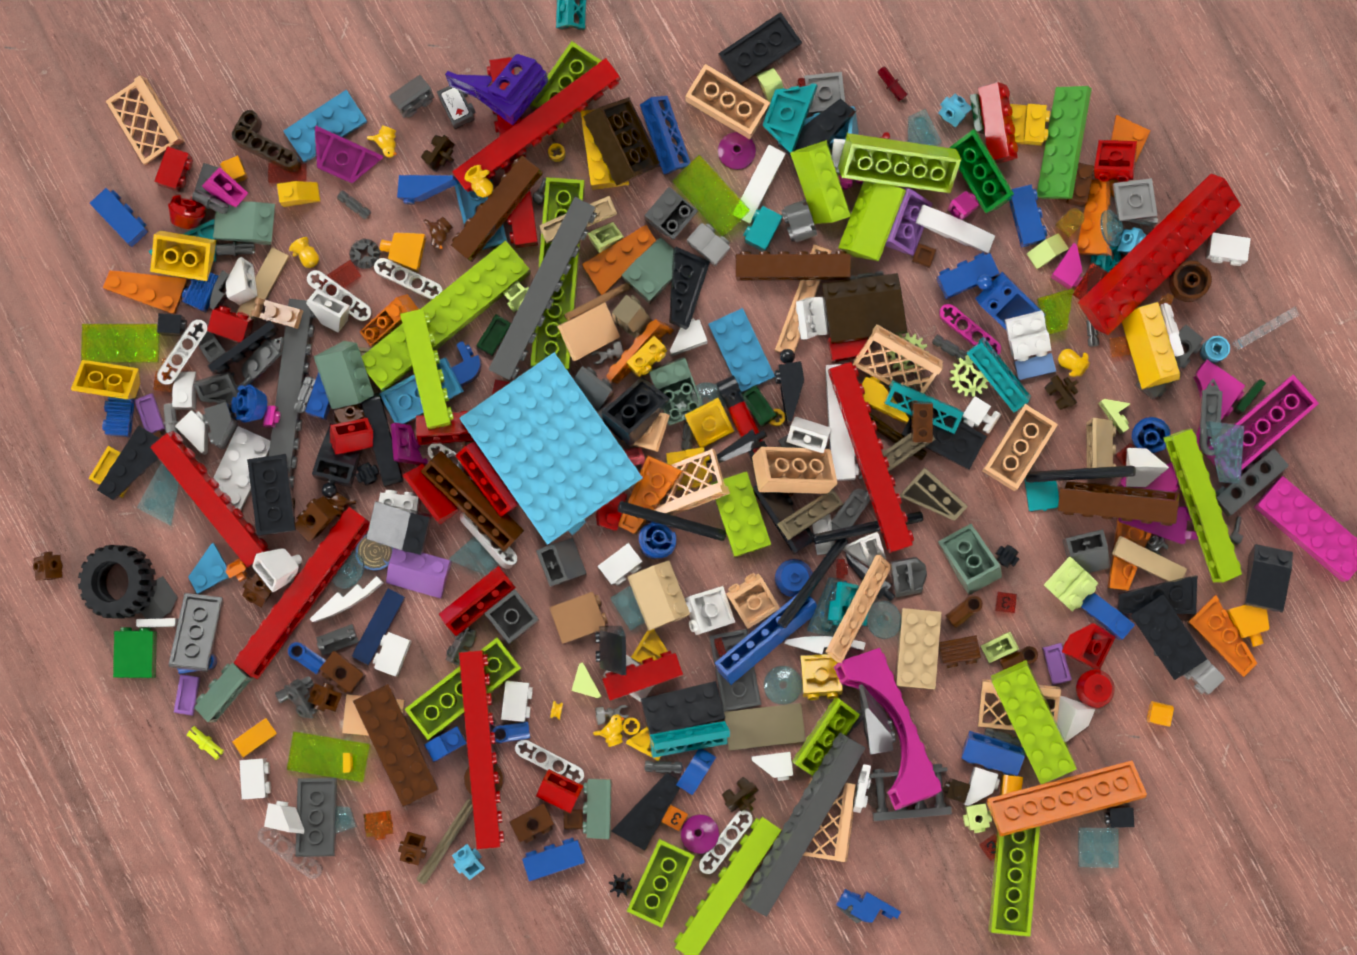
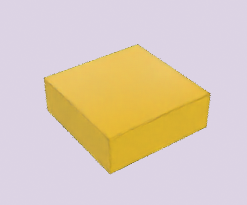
M343 753V773L352 772L353 754Z

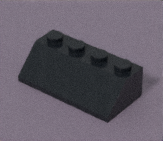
M757 485L753 487L755 495L793 555L814 542L812 540L813 533L809 527L788 540L777 525L795 513L791 507L794 503L789 495L784 496L780 492H759Z

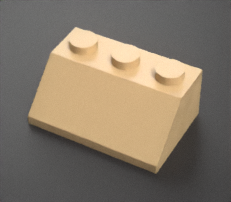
M1092 418L1086 422L1087 468L1116 466V464H1113V456L1116 455V445L1113 444L1116 427L1113 425V420ZM1098 478L1087 480H1110L1112 478Z
M670 561L651 566L628 576L648 631L676 622L690 615Z

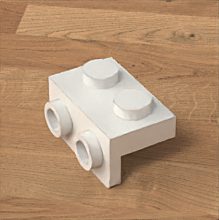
M808 297L796 301V313L799 320L798 329L801 339L829 334L824 297Z

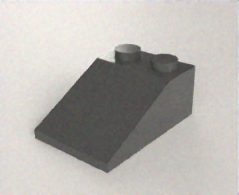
M863 684L859 685L863 726L870 755L893 751V743L896 742L894 731H890L893 730L891 719H887L884 709Z

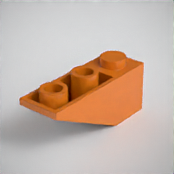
M408 294L396 297L359 332L371 347L402 324L401 313L419 309Z

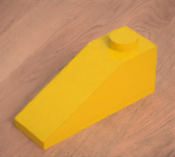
M870 376V378L865 377L862 383L865 390V395H863L865 402H868L871 408L907 424L909 418L905 412L884 403L889 392L884 385L880 384V380L873 376ZM892 397L890 401L898 404Z

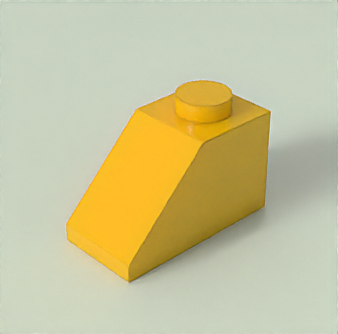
M293 181L277 184L279 202L283 207L320 202L318 182Z

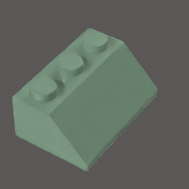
M342 341L314 356L331 409L358 404L374 396L357 343Z
M228 663L222 669L220 678H215L208 687L210 689L206 694L202 693L196 700L197 705L194 708L207 722H216L253 679V677L249 676L234 663H231V665Z
M588 779V783H584V794H587V802L583 803V814H587V822H583V834H587V838L610 839L612 779Z

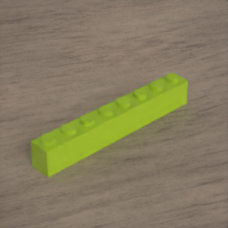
M1193 429L1181 430L1164 437L1213 583L1225 582L1242 575L1240 562L1237 560L1234 552V544L1230 540L1228 527L1223 520L1222 509L1218 505L1216 492L1211 485L1210 475L1205 467L1203 454L1199 450L1197 437Z
M761 816L760 819L756 818L750 826L753 830L749 836L747 834L744 835L739 843L742 845L738 852L734 850L728 859L731 863L727 868L723 867L718 874L720 879L717 884L712 883L709 887L707 899L705 901L702 899L697 905L696 909L698 912L695 917L690 916L687 920L685 932H679L674 942L677 943L675 948L684 955H699L781 832L780 828Z

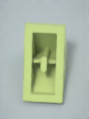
M774 68L756 75L766 100L771 103L775 90L784 88L781 78Z
M614 222L588 233L589 240L599 253L624 238Z
M1058 233L1041 242L1029 251L1027 256L1035 268L1039 269L1069 250V248Z
M1011 632L981 645L989 663L1019 650Z
M580 663L571 691L595 698L602 697L584 663Z

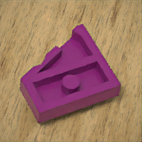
M396 422L391 424L394 461L426 465L428 461L426 458H422L418 450L421 446L415 438L411 425Z

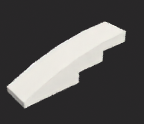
M768 145L733 214L734 216L748 223L752 222V217L770 187L786 154L785 152Z
M922 205L915 222L945 238H951L984 253H989L995 235L925 205Z
M376 576L364 589L357 584L345 596L337 592L310 620L318 622L353 607L371 595L384 582Z
M800 637L787 639L784 644L821 655L823 649L829 646L833 637ZM853 640L850 647L863 651L866 643Z

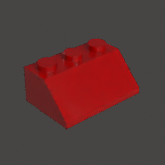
M421 464L402 476L435 520L441 525L459 510L421 472L425 467L424 464Z

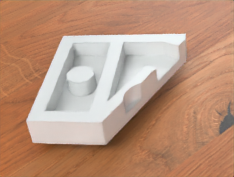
M863 764L859 773L853 812L860 813L863 807L866 808L868 796H865L866 789H869L871 782L869 777L871 766Z

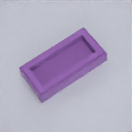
M151 393L134 400L144 429L152 434L159 430H166L154 394Z
M1062 643L1042 648L1052 685L1072 680L1065 654L1062 653Z
M180 674L174 713L194 716V707L196 706L201 677Z

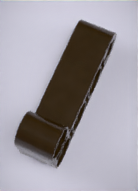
M244 111L231 133L235 143L240 148L288 172H297L301 168V161L296 153L257 134L261 128L262 121L255 111ZM255 118L253 123L248 124L249 119ZM246 134L244 139L238 140L240 135ZM257 143H262L261 147L254 148ZM273 151H279L276 156H271Z

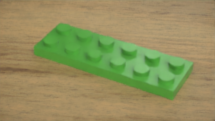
M1089 86L1056 87L1048 138L1045 144L1037 195L1040 199H1072L1092 91V88Z

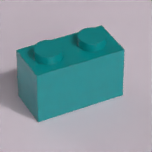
M764 206L760 210L757 209L752 217L754 220L752 227L748 226L743 236L746 237L745 243L760 251H766L783 216Z

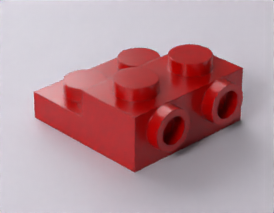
M1099 140L1094 166L1095 179L1101 182H1107L1109 179H1116L1119 182L1133 180L1137 141Z

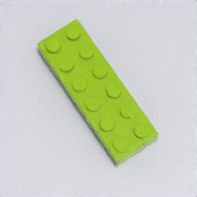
M847 133L838 169L842 178L951 193L961 158L957 150L952 148Z
M423 309L401 313L400 316L427 428L431 430L451 425L450 420H454L451 407L447 408L446 405L449 397L446 388H442L441 383L445 382L442 369L438 370L437 368L440 360L437 350L433 351L432 347L436 343L433 331L429 332L428 327L431 326L429 315L424 313Z
M498 637L481 649L484 651V654L488 655L489 665L485 666L486 674L490 675V685L487 686L488 693L493 692L522 669ZM460 666L405 708V711L427 740H431L464 714Z
M1027 660L991 675L994 688L1040 784L1047 783L1077 770L1074 758Z
M1040 826L1001 837L997 830L988 929L991 933L1028 937L1031 935Z

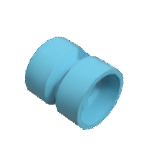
M1213 336L1202 344L1200 356L1204 361L1208 359L1216 364L1227 357L1230 352V344L1224 337Z

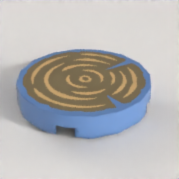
M365 535L356 547V557L359 563L366 569L373 571L388 567L393 547L366 539L367 535Z

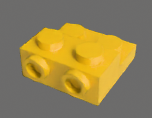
M1010 104L1013 110L1012 122L1015 126V142L1017 144L1042 146L1044 140L1048 138V129H1045V122H1049L1050 111L1046 110L1047 105Z
M653 336L627 361V364L636 377H640L642 374L646 375L656 361L659 362L665 357L667 350Z
M704 447L666 453L667 464L673 465L705 452ZM709 456L705 457L702 465L707 467L706 462L710 460ZM690 463L686 472L693 474L697 465ZM701 467L696 477L704 480L707 470ZM712 473L707 483L712 482ZM684 474L680 484L687 487L691 477ZM694 480L691 489L700 488L702 483ZM678 486V488H677L676 491L685 490V489H683L682 487Z
M828 654L801 656L803 697H808V700L811 701L818 700L819 696H827V699L839 698V695H842L843 689L834 669V666L839 662H836Z

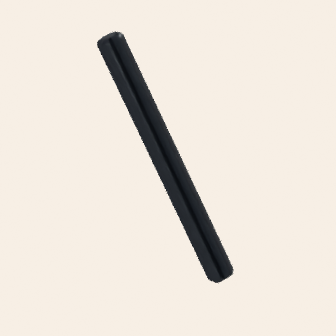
M1131 465L1034 471L1027 473L1026 482L1132 477L1136 475V468Z
M620 501L617 511L623 514L719 541H724L726 538V531L723 529Z
M920 511L906 514L908 519L906 525L924 520L923 514ZM878 521L817 533L813 535V541L815 544H821L881 530Z
M846 538L837 540L778 620V625L782 628H786L847 545L848 540Z

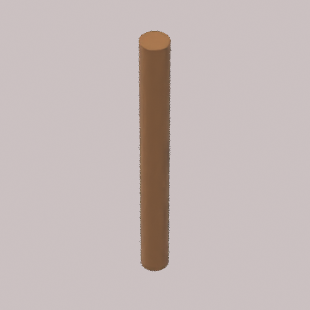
M625 283L569 311L564 316L569 321L630 290V286L628 283Z

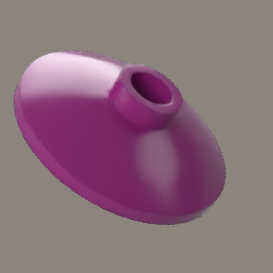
M738 132L726 135L719 143V159L730 169L740 170L746 168L755 158L756 148L753 140L746 138ZM738 146L741 150L739 152H735L733 148Z
M694 815L684 823L681 830V839L688 850L693 853L703 854L716 846L719 839V828L716 822L709 816ZM697 830L702 831V834L699 837H697L695 834Z

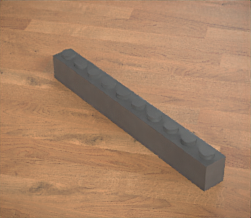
M574 197L488 369L489 371L509 381L512 377L516 378L520 370L517 366L520 360H525L528 354L526 348L529 343L532 344L537 336L535 330L537 326H542L546 317L543 314L546 308H551L554 302L552 296L555 291L559 292L563 284L560 280L563 274H568L571 268L569 262L572 257L576 258L580 250L578 244L580 240H585L589 231L586 228L589 222L593 223L597 216L595 212L596 207Z
M289 299L288 303L290 307L303 310L298 329L285 326L275 403L281 415L279 423L272 427L269 456L287 455L290 485L292 488L295 485L293 469L297 468L298 462L295 453L296 450H299L300 438H297L298 431L302 429L301 413L294 411L295 403H298L297 398L302 386H304L305 375L309 374L310 363H307L308 355L311 356L312 353L310 337L314 336L315 327L312 325L313 318H316L306 304L307 300Z
M839 733L834 739L833 745L824 756L823 762L814 773L813 779L804 790L803 796L794 807L793 813L784 824L783 830L774 841L773 847L764 858L760 869L754 875L749 888L744 892L741 901L749 908L767 917L866 749L864 746L842 733Z

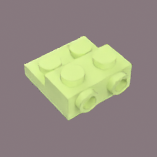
M1069 557L1048 579L1044 586L1073 612L1074 609L1082 606L1083 600L1087 595L1095 592L1098 582L1074 559Z

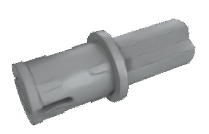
M172 403L164 404L165 422H163V425H165L166 433L171 431L178 433L175 427L179 422L176 420V410L172 407Z

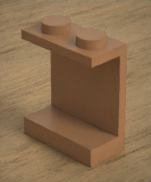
M590 592L549 607L562 644L599 631V626H606L605 624H608L605 612L601 614L599 606L602 605L599 595H594V592Z

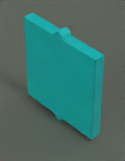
M1024 478L1029 511H1046L1047 509L1058 508L1059 492L1057 481L1030 483L1026 482V478Z

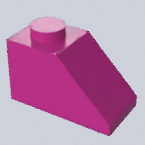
M220 167L202 185L216 199L234 207H237L248 194Z
M965 191L951 201L947 210L954 217L964 220L977 209L979 205L977 203L978 200L972 193L969 194Z
M1075 243L1071 245L1050 277L1069 290L1072 286L1077 287L1082 279L1080 274L1083 270Z

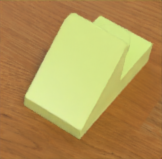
M1103 399L1098 403L1109 420H1113V425H1115L1119 434L1129 429L1128 420L1124 415H1120L1119 412L1129 406L1130 403Z

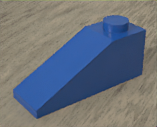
M399 175L397 198L402 200L404 204L413 205L415 202H422L459 184V181L453 175Z
M1097 594L1087 595L1083 600L1081 608L1118 640H1123L1135 626L1127 617Z

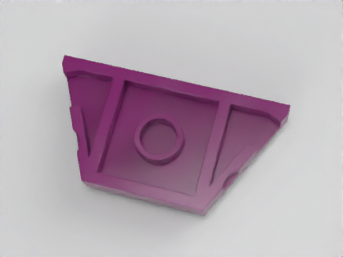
M315 126L317 168L352 184L383 158L382 155Z

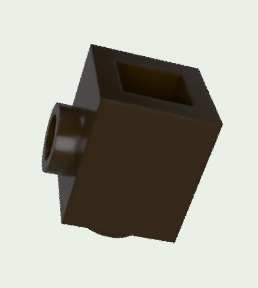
M950 778L949 781L945 782L943 792H945L944 797L965 803L971 785Z

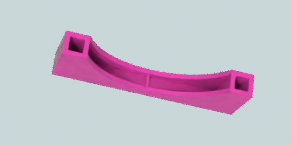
M1208 359L1202 363L1193 376L1200 393V398L1202 390L1207 388L1212 379L1215 380L1219 390L1222 391L1221 420L1224 416L1228 417L1234 408L1232 407L1234 401H1239L1244 394V391H1242L1245 387L1244 384ZM1199 424V428H1198V431H1197V433H1196V437H1197V444H1198L1199 450H1201V449H1200V444H1199V442H1200V424ZM1211 437L1207 438V446L1212 440ZM1171 462L1166 464L1169 468L1148 486L1134 488L1176 492L1180 485L1177 484L1178 479ZM1122 477L1117 486L1126 487V477Z
M880 648L845 659L842 663H837L834 669L841 685L859 689V685L863 684L873 698L885 709L895 725L901 746V764L896 781L887 793L894 809L898 810L933 797L940 793L942 789L941 783L933 771V764L926 755L925 746L917 734V728L910 718L909 709L903 702L902 693L897 688L894 675L886 663V656Z

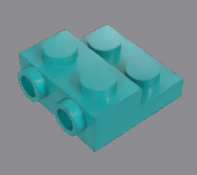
M837 582L835 601H830L828 620L833 621L832 625H840L860 585ZM868 613L861 626H867Z

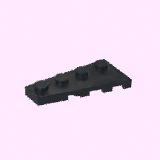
M840 98L803 126L795 150L826 140L829 144L856 111ZM779 144L778 147L791 157V154Z
M678 247L673 249L669 323L687 330L710 261Z
M138 425L97 491L115 501L149 466L159 459L150 447L160 438Z
M1193 575L1118 593V611L1122 614H1134L1164 594L1176 614H1196L1198 576Z
M666 773L611 832L645 851L680 789L676 785L679 780Z

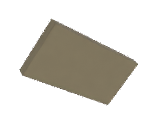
M801 703L724 712L725 722L730 729V737H727L729 751L806 741Z

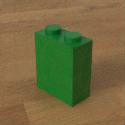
M120 627V631H114L113 678H156V631H151V627H139V631H132V627Z

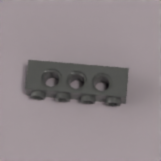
M1184 325L1179 331L1181 344L1186 346L1187 352L1183 355L1175 356L1178 369L1180 367L1184 369L1191 361L1189 356L1192 353L1196 354L1203 346L1200 343L1204 338L1187 325ZM1139 381L1135 384L1137 388L1152 400L1157 396L1160 398L1167 390L1165 388L1167 383L1143 390Z
M1274 448L1269 451L1267 449L1258 456L1260 459L1254 463L1252 461L1244 468L1245 472L1243 474H1237L1229 480L1231 483L1226 488L1222 486L1216 491L1218 505L1227 517L1233 515L1289 466ZM1261 464L1267 466L1268 472L1266 474L1260 471ZM1247 476L1253 479L1252 486L1246 484L1245 479ZM1232 489L1238 490L1239 497L1237 499L1232 497Z

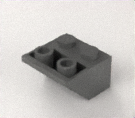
M418 75L389 95V98L401 116L409 118L416 114L417 109L421 106H428L433 101L434 95L428 83L421 75Z
M668 187L644 217L656 230L674 240L698 210Z
M582 366L574 377V381L593 408L600 412L614 395L612 385L604 378L602 380L598 379L597 373L590 367L586 369Z
M224 402L205 408V414L203 415L206 426L209 425L211 431L208 433L210 442L220 449H226L238 426V421L235 419L236 415L232 412L231 405Z
M1103 529L1062 540L1067 559L1069 557L1074 559L1086 572L1091 573L1110 568L1108 546Z
M573 538L536 550L551 588L587 574Z

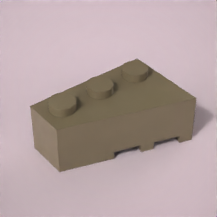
M625 295L612 312L613 321L632 337L636 338L646 330V326L652 319L642 308L641 302L636 297Z
M924 468L900 494V497L954 521L968 507L927 468Z

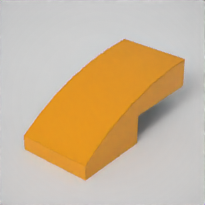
M265 718L232 741V743L244 758L277 733L267 718Z

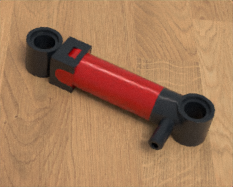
M734 375L717 382L718 391L728 408L740 436H744L752 429L755 434L759 433ZM763 439L760 440L761 447H767ZM761 447L756 448V449H754V450H751V451L747 452L752 463H753V460H752L753 455H754Z

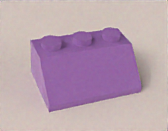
M902 188L906 192L885 246L914 256L924 229L923 226L915 222L922 205L932 207L933 203L910 188Z
M393 548L386 583L441 599L452 561L426 553L419 555Z

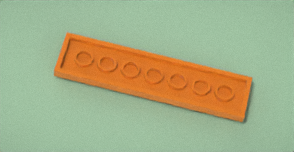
M1133 760L988 798L987 805L1001 837L1146 798L1147 793Z

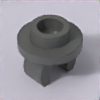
M1153 536L1147 543L1148 550L1160 556L1159 549L1161 547L1166 550L1168 549L1164 537Z

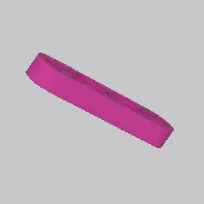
M945 304L941 307L939 311L940 319L971 345L975 346L978 344V342L972 339V334L979 332L982 334V337L989 340L988 342L991 346H996L995 351L998 355L1000 354V344L955 306ZM944 309H951V315L954 317L957 314L960 316L955 320L954 324L951 323V321L953 320L952 317L944 316ZM958 321H966L968 328L960 330L957 326Z

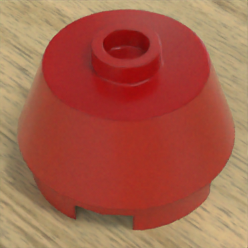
M175 195L168 204L170 222L182 229L197 228L206 215L203 204L194 201L192 196L189 200L181 198V195Z
M1093 669L1086 671L1080 676L1077 681L1076 692L1083 704L1093 708H1100L1112 700L1115 686L1112 678L1106 672Z

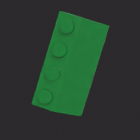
M973 129L949 147L957 150L961 158L959 170L985 214L997 210L1012 199L1013 191L976 129Z

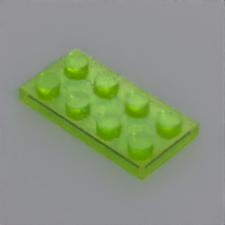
M698 155L672 181L723 237L751 211L701 155Z
M82 324L81 361L88 360L100 363H159L160 334L157 333V324Z
M293 731L287 770L364 782L370 744ZM343 753L353 754L352 772L343 773Z

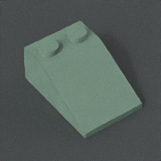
M241 201L237 207L228 204L229 208L226 214L216 211L213 239L271 245L275 204Z
M660 237L622 274V279L649 304L672 281L673 248Z
M972 524L938 541L939 546L968 595L1002 578L1000 564Z

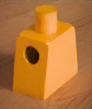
M394 233L392 241L381 240L379 250L389 252L388 259L419 273L426 236L425 234Z
M1241 605L1226 610L1229 615L1228 617L1238 630L1241 638L1249 636L1253 647L1264 644L1261 632L1269 630L1267 609Z

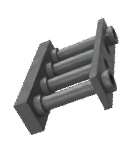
M933 764V771L936 778L939 779L942 789L940 793L935 795V807L927 808V804L922 800L917 802L915 809H908L906 806L896 811H888V808H886L883 777L895 776L896 781L899 771L884 772V769L873 770L869 777L876 780L878 801L877 812L872 813L873 821L952 814L951 806H946L943 797L941 772L948 771L947 767H942V764Z

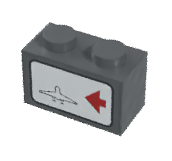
M450 86L437 91L454 129L475 120L473 114L476 111L472 103H467L465 97L468 95Z

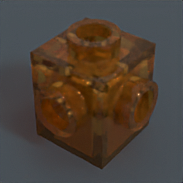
M391 810L363 814L366 837H374V840L386 839L388 834H394Z

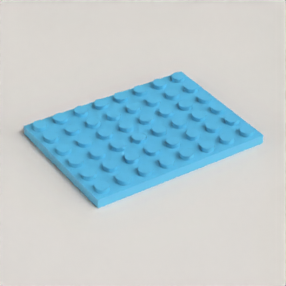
M555 352L459 418L547 545L643 479Z

